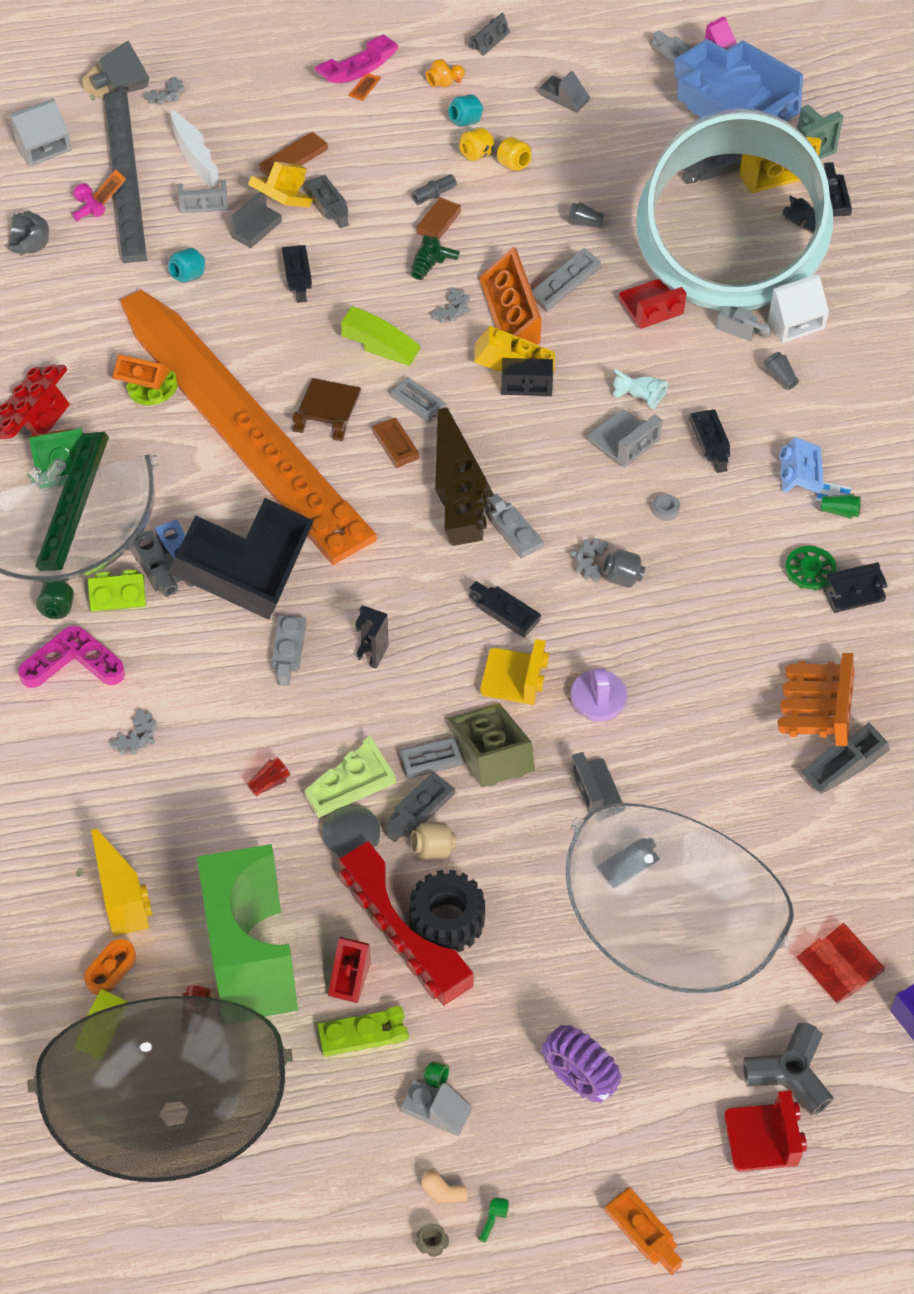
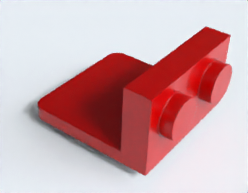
M656 279L621 291L619 293V300L638 327L642 329L684 314L687 293L683 287L669 290L660 279Z
M791 1090L779 1091L774 1104L728 1108L725 1111L724 1119L732 1164L736 1171L798 1166L803 1152L807 1150V1143L804 1132H799L797 1121H800L801 1117L800 1107L797 1101L793 1102Z

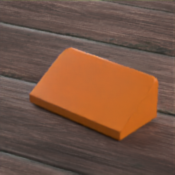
M118 354L112 379L159 390L169 374L170 368L164 364Z

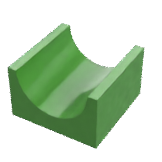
M272 844L198 856L197 861L212 960L224 1023L228 1024L298 1011L290 945L268 944L248 935L251 929L259 922L281 913Z

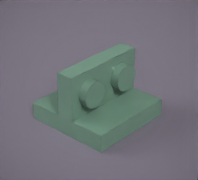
M808 104L801 107L797 130L805 137L821 139L819 152L821 160L837 152L844 116L837 111L823 118Z

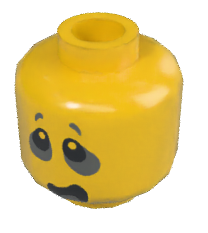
M483 127L466 131L460 138V151L470 161L483 159L493 151L494 138Z

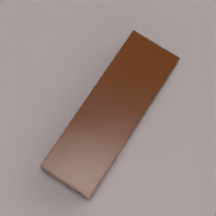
M312 131L259 163V170L269 177L275 161L302 166L328 150V143Z

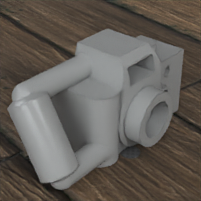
M724 306L718 315L716 329L750 342L755 333L762 335L763 338L771 336L770 326L759 323L758 317L752 315L750 310L741 307L735 310Z

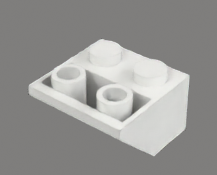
M819 275L805 277L774 288L767 324L781 343L825 329L829 310Z

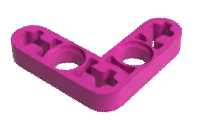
M79 626L65 628L25 660L18 669L22 684L28 688L42 685L73 659L77 660L107 685L120 683L124 679L125 671L122 661ZM73 638L76 640L79 638V642L82 647L80 648L79 644L76 641H69V639ZM90 651L100 653V656L94 660L85 658L86 654ZM52 652L60 654L59 659L55 661L46 660V656ZM106 662V666H107L110 670L113 671V670L116 669L117 672L113 673V672L110 671V672L107 673L106 667H105L104 663ZM28 672H31V673H36V672H37V675H35V676L32 675V674L27 675V673H28Z

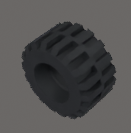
M439 870L436 876H432L429 873L425 876V882L419 880L416 884V890L411 892L409 901L410 928L425 940L440 947L456 949L458 953L464 951V945L471 947L475 944V938L479 939L482 934V928H484L485 899L482 889H478V883L474 879L468 881V875L463 872L460 876L456 875V870H449L448 874H444L443 870ZM451 904L459 907L463 913L457 918L446 920L436 917L431 911L439 905Z

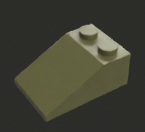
M500 703L447 718L448 725L472 776L481 787L493 786L498 782L519 778L535 771L532 741Z

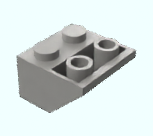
M54 98L10 114L17 149L29 167L72 151L69 132Z

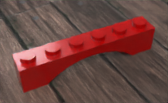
M369 841L339 859V879L346 888L351 887L356 893L355 898L360 907L364 910L367 908L370 911L377 929L381 932L384 930L387 933L394 951L405 956L408 968L414 976L417 977L419 975L425 982L424 987L432 999L437 998L445 1006L473 987L474 973L456 950L440 947L425 940L413 932L400 919L386 891V862Z

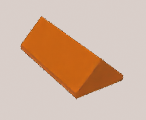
M512 247L486 270L479 279L496 328L532 343L540 344L542 318L518 251L515 247Z

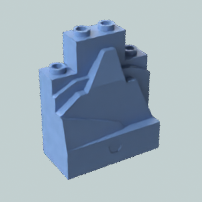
M706 39L675 58L674 78L678 80V100L688 105V110L700 117L716 111L735 108L764 111L786 122L800 114L803 74L744 40L726 50Z

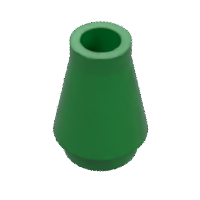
M855 493L822 497L821 512H828L848 519L859 517L861 496H855Z

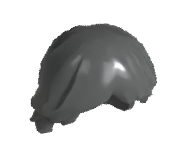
M24 211V213H18V215L13 214L11 234L9 236V250L21 256L26 253L41 251L49 240V225L46 220L31 211Z

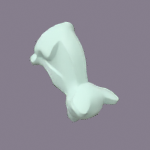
M617 369L614 370L617 376L613 383L615 388L613 396L616 398L630 393L635 398L645 399L647 406L655 409L668 390V382L666 380L655 377L632 379L626 373Z

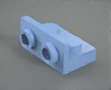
M794 437L787 445L783 446L779 454L782 490L789 492L795 485L818 493L824 488L821 447Z

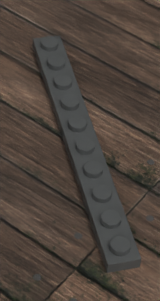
M127 92L104 94L112 171L117 170L126 178L115 192L123 263L147 261Z

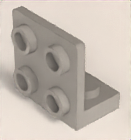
M621 409L588 435V440L625 468L660 440L663 420L654 414L647 421L643 420L640 422L626 410Z

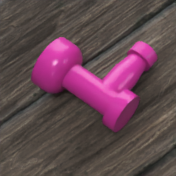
M87 183L79 184L73 191V196L77 201L86 203L78 211L72 213L76 222L90 213L95 217H99L106 209L101 202H97L92 196V188Z

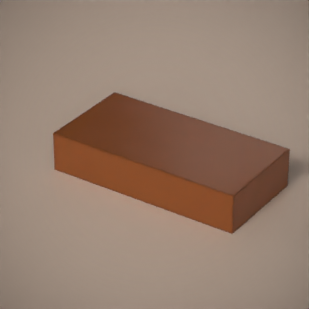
M440 197L417 225V234L429 237L434 236L440 239L461 213V205Z
M396 417L373 426V434L395 468L419 459L418 450Z

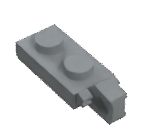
M660 30L653 33L652 45L673 64H675L676 57L692 48L677 36L673 38L668 37Z
M497 493L494 494V497H487V508L491 511L489 516L492 519V525L520 559L543 548L544 541L511 503L505 504L504 500Z
M278 617L272 668L273 670H278L277 678L278 685L289 686L291 671L298 672V669L301 667L306 631V618Z

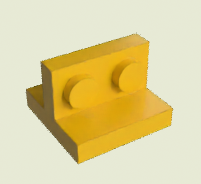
M275 161L269 178L251 176L248 183L249 186L283 205L310 208L313 201L312 198L299 191V188L305 181L307 168L301 165Z

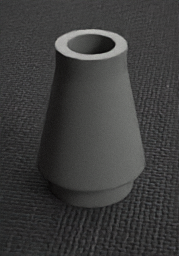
M573 202L567 221L573 222L572 225L600 228L604 214L581 202L579 204Z
M776 352L767 358L764 363L766 372L784 385L787 390L794 388L799 383V379L796 377L786 355Z

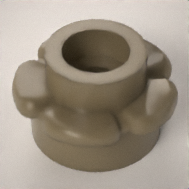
M428 1224L417 1233L418 1241L416 1245L423 1254L427 1253L430 1257H436L441 1255L442 1250L448 1247L449 1237L445 1234L443 1227L437 1224ZM434 1238L436 1241L435 1243H430L429 1240Z

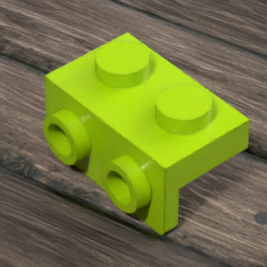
M138 570L122 571V576H111V572L95 573L94 578L88 579L91 612L147 607L144 574H138Z

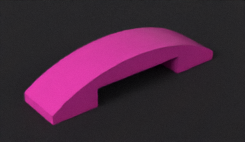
M383 34L368 41L366 50L339 63L332 58L315 66V71L329 82L345 83L353 81L374 71L385 63L398 50V44Z

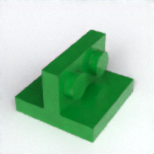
M82 427L29 436L39 489L65 484L83 434Z

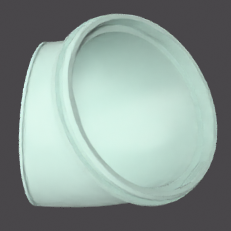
M745 108L726 109L707 114L684 127L673 137L661 153L653 173L640 196L636 217L637 237L642 254L656 277L670 290L683 287L687 293V301L719 311L724 306L735 310L738 307L754 310L771 305L774 288L813 276L824 260L830 246L833 232V209L824 167L818 154L806 137L791 124L775 115ZM721 154H748L778 163L800 179L813 202L816 225L809 243L788 267L758 282L737 285L722 284L694 274L677 261L668 250L659 233L654 214L660 193L678 171L707 157Z

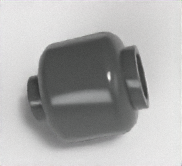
M617 549L613 554L609 553L607 555L603 573L606 574L608 582L630 588L636 581L640 582L642 580L645 566L641 565L640 555Z

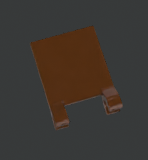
M312 378L298 411H295L292 421L295 422L293 432L303 433L307 419L333 424L332 429L335 431L332 439L343 441L347 424L361 393V387Z

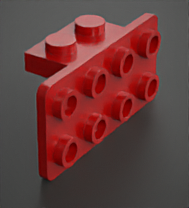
M64 364L33 367L26 373L24 381L13 389L12 396L0 406V440L15 437L24 425L32 435L48 433L70 405L56 386L68 370Z

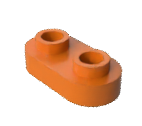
M117 939L110 942L87 968L84 980L87 989L91 993L98 995L101 989L111 992L134 966L136 952L131 942L125 939ZM119 956H126L123 961L116 960ZM101 978L106 979L103 984L96 983Z

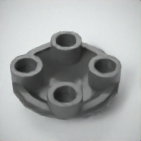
M347 805L337 808L327 816L323 823L322 837L325 845L341 858L367 841L373 847L377 846L380 842V825L377 817L370 810L360 806Z

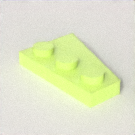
M369 735L363 740V745L355 752L350 751L344 756V761L335 769H329L305 789V797L319 818L333 812L337 808L349 805L396 784V776Z

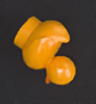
M444 59L434 60L430 69L426 71L427 81L433 88L437 86L449 87L453 80L461 83V79L465 75V70L461 65L456 64L449 68Z

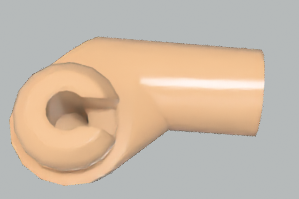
M434 1169L427 1170L423 1174L421 1182L423 1189L435 1202L467 1201L466 1184L449 1186L439 1176V1172Z

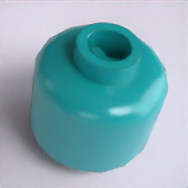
M473 94L455 97L448 107L449 118L457 126L461 127L477 124L483 113L482 103Z
M185 248L177 251L170 257L168 264L169 273L181 283L198 279L205 271V258L194 248Z

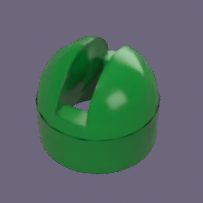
M437 1061L429 1063L423 1071L425 1081L430 1086L440 1089L442 1083L446 1084L450 1067L445 1063Z

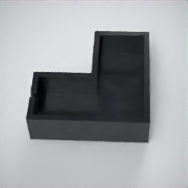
M264 498L246 538H243L195 515L168 574L269 620L314 520Z

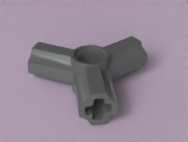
M798 1022L783 1055L744 1057L743 1074L747 1087L782 1085L793 1092L811 1116L825 1110L833 1102L834 1097L809 1067L823 1033L812 1024ZM786 1066L796 1067L799 1073L788 1071Z

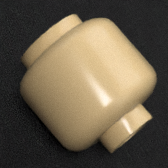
M420 823L417 829L412 831L411 849L420 860L443 861L449 857L451 850L456 848V835L450 831L446 823Z

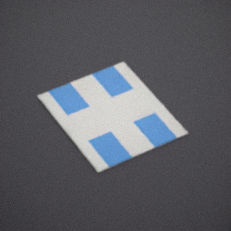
M824 482V488L818 492L816 501L822 502L823 496L850 494L852 487Z

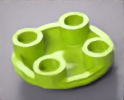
M169 371L159 390L131 383L127 384L126 389L130 398L136 403L147 406L157 405L167 401L174 395L177 389V377L173 371Z

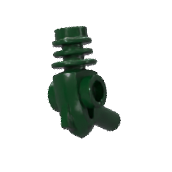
M424 235L421 245L415 254L410 274L417 280H423L437 262L442 264L445 258L458 260L460 251L441 246L438 237Z

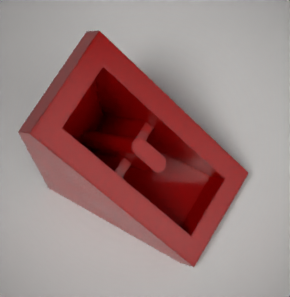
M339 937L328 996L354 1003L359 1002L371 964L369 943Z

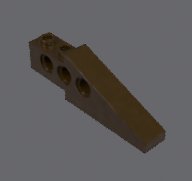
M448 407L438 409L435 491L443 506H445L444 531L452 546L483 541V529L487 528L484 508H487L486 498L494 497V493Z

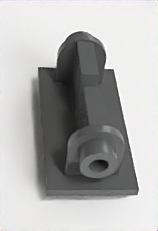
M502 12L496 18L491 19L489 24L477 35L470 37L468 44L471 49H480L482 56H484L510 33L504 13Z

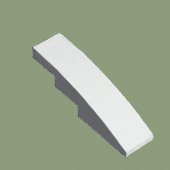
M173 110L170 112L172 128L181 152L196 174L210 188H215L219 185L218 167L211 162V153L204 146L203 134Z

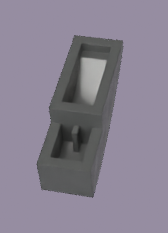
M868 722L848 739L847 746H832L802 770L801 774L819 794H822L850 779L890 750L888 742Z

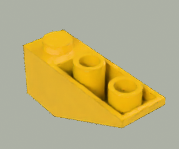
M490 325L475 343L474 362L495 371H502V358L553 359V372L555 371V351Z

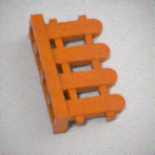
M842 653L841 664H835V661H828V664H806V661H799V664L786 666L785 675L791 681L783 684V695L787 699L780 702V710L786 716L778 719V731L783 734H790V737H797V734H819L820 737L827 738V734L835 735L836 746H847L855 677L854 653ZM802 698H823V699H802Z

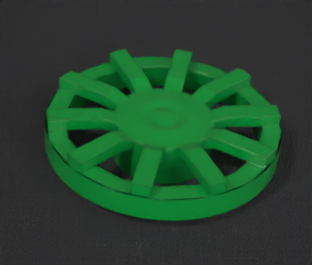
M802 546L796 548L788 555L785 570L788 579L798 585L799 588L814 589L816 591L824 588L826 578L820 573L827 575L828 573L836 572L837 566L832 555L826 550L816 546ZM808 552L817 554L816 556H809ZM803 553L804 558L802 560L797 557L798 554ZM820 556H823L827 561L822 562L819 559ZM793 559L800 565H790V562ZM830 565L831 570H825L822 567ZM791 570H800V571L797 572V573H795V574H793V572H792ZM803 575L804 578L800 580L798 577ZM817 577L822 582L816 583L815 578ZM811 578L812 583L806 582L807 579Z

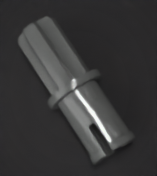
M452 174L437 181L430 180L427 185L411 192L413 195L412 199L416 205H420L434 197L437 199L441 193L454 188L457 185V181Z

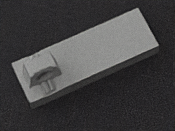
M583 248L532 290L535 302L546 312L549 311L591 275H594L602 267L601 261L586 248Z

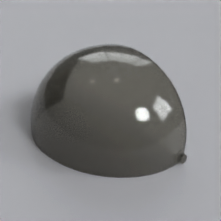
M168 996L142 999L98 1011L61 1031L41 1053L37 1062L34 1079L27 1080L28 1093L35 1092V1095H37L40 1113L52 1137L70 1156L80 1163L100 1173L124 1180L138 1182L175 1181L214 1170L232 1161L258 1140L272 1122L280 1106L285 1086L286 1062H293L292 1049H285L278 1030L270 1020L255 1010L241 1004L199 996Z

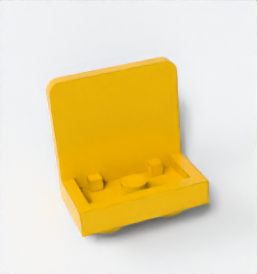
M535 639L532 654L499 648L490 649L480 687L481 695L535 705L537 692L543 691L545 675H541L542 669H547L550 653L545 652L546 641Z

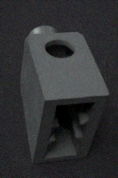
M129 40L100 58L98 61L99 73L90 77L95 90L107 86L110 93H129L148 87L150 79Z

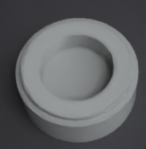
M660 495L654 500L653 514L663 521L673 520L679 514L680 503L672 495Z

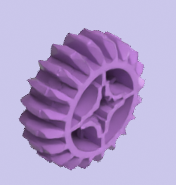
M561 1025L551 1032L542 1044L543 1049L541 1051L545 1062L550 1065V1070L565 1085L580 1094L582 1098L587 1097L592 1102L602 1103L609 1096H612L617 1090V1086L621 1083L620 1079L622 1076L618 1065L614 1063V1058L606 1052L605 1048L599 1045L598 1041L593 1040L589 1034H584L579 1028L575 1029L570 1025Z

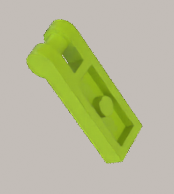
M394 1006L382 1012L318 1023L323 1057L401 1043L408 1040V1028L403 1024L405 1019L403 1007ZM391 1024L392 1029L383 1032L382 1025Z

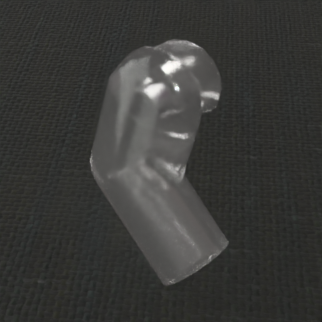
M55 459L47 470L41 472L39 467H34L28 471L27 477L32 480V484L37 486L49 483L58 478L66 468V464L61 459Z

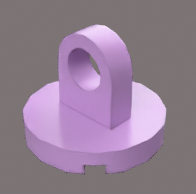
M604 667L582 673L574 681L571 688V704L575 711L594 722L608 721L616 718L626 704L627 692L624 683L615 674L606 671Z

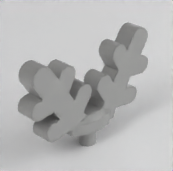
M172 77L171 82H167V94L165 90H162L161 94L157 93V90H152V93H144V98L149 100L150 104L157 101V105H162L165 102H177L179 94L185 91L183 81L178 80L177 77Z
M451 288L448 300L452 302V305H449L447 310L444 307H439V311L432 313L433 320H440L441 323H444L447 318L454 322L457 316H461L465 312L469 313L470 308H467V303L470 301L469 295H465L463 289L458 291L456 288Z
M594 538L593 543L590 544V541L585 539L583 546L579 548V552L572 550L571 556L577 557L576 572L581 573L583 570L585 572V580L591 578L594 582H599L601 578L599 573L600 566H592L595 553L602 557L604 551L608 549L609 543L607 541L599 542L598 538Z
M138 709L136 711L137 718L133 719L136 733L130 734L131 739H127L123 734L120 735V740H113L111 742L112 749L119 750L121 755H124L130 749L131 754L134 755L138 752L139 748H144L148 743L155 744L156 740L152 737L154 735L153 731L158 725L156 720H153L152 713L148 712L145 714L142 709Z

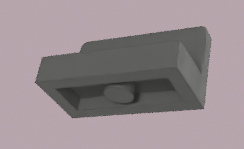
M259 192L230 217L232 238L251 249L282 222L281 214L267 207L266 194Z
M583 752L573 754L571 772L590 817L621 809L623 802L605 760L601 758L587 762Z

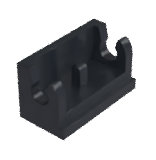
M502 358L501 395L552 396L553 359Z
M876 562L828 573L823 590L834 613L884 602L886 595L883 588L888 586L880 569V564Z
M362 605L360 607V615L355 624L356 631L359 632L361 630V645L357 651V658L361 660L365 652H372L369 666L377 669L389 646L388 614Z

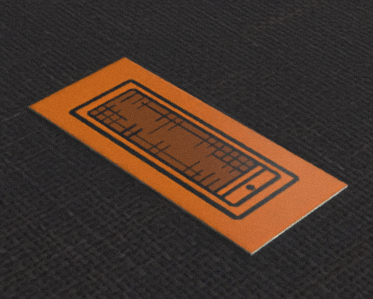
M367 73L348 96L363 101L382 77Z
M115 170L93 197L97 202L105 205L126 178Z

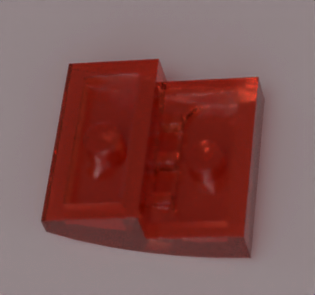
M844 922L823 940L819 938L796 957L836 1004L852 996L885 971V967Z

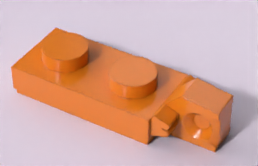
M631 1187L625 1189L604 1207L606 1214L653 1265L660 1262L671 1275L682 1267L681 1263L683 1260L674 1251L677 1244L673 1240V1234Z

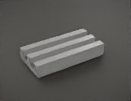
M409 377L391 390V397L428 423L432 420V416L436 417L438 415V409L446 408L444 401ZM405 387L409 388L410 390H412V391L415 392V393L413 394L412 392H410V391H409L408 389H406ZM422 398L425 399L426 401H428L429 403H431V404L434 405V406L432 407L431 405H429L428 403H426L424 400H422Z
M455 737L400 750V758L403 762L407 779L463 765ZM452 748L450 751L436 753L437 751ZM426 754L424 757H420V758H416V759H412V760H409V759H408V758H412V757H416V756H420V755Z

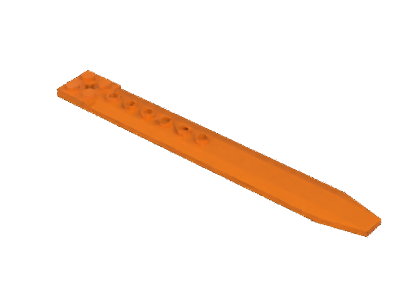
M139 290L120 300L136 340L156 363L166 365L170 368V371L176 374L177 387L280 505L314 520L307 537L332 565L377 541V534L347 500H344L177 312L143 290ZM335 530H344V535L333 533Z

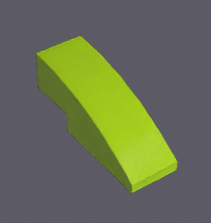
M351 306L341 321L342 337L363 343L364 350L410 366L420 351V345L404 332L365 310Z

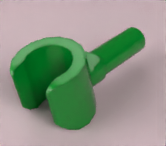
M497 1197L491 1200L487 1221L478 1240L486 1243L495 1224L496 1217H507L509 1200Z

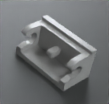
M221 180V188L184 191L183 183L178 184L181 214L228 210L226 180Z

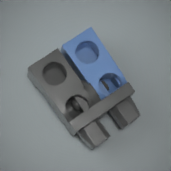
M177 519L156 527V536L151 529L129 538L132 555L135 560L139 561L155 592L160 590L165 597L174 595L178 591L176 583L182 581L168 574L186 536ZM168 530H175L174 534L164 537L165 532ZM150 540L149 544L139 547L142 541ZM186 582L188 586H190V587H193V586H194V585H192V584Z

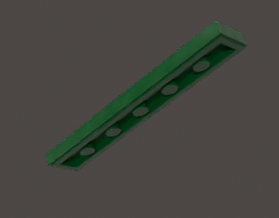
M105 431L82 434L35 565L39 571L63 570L109 439Z

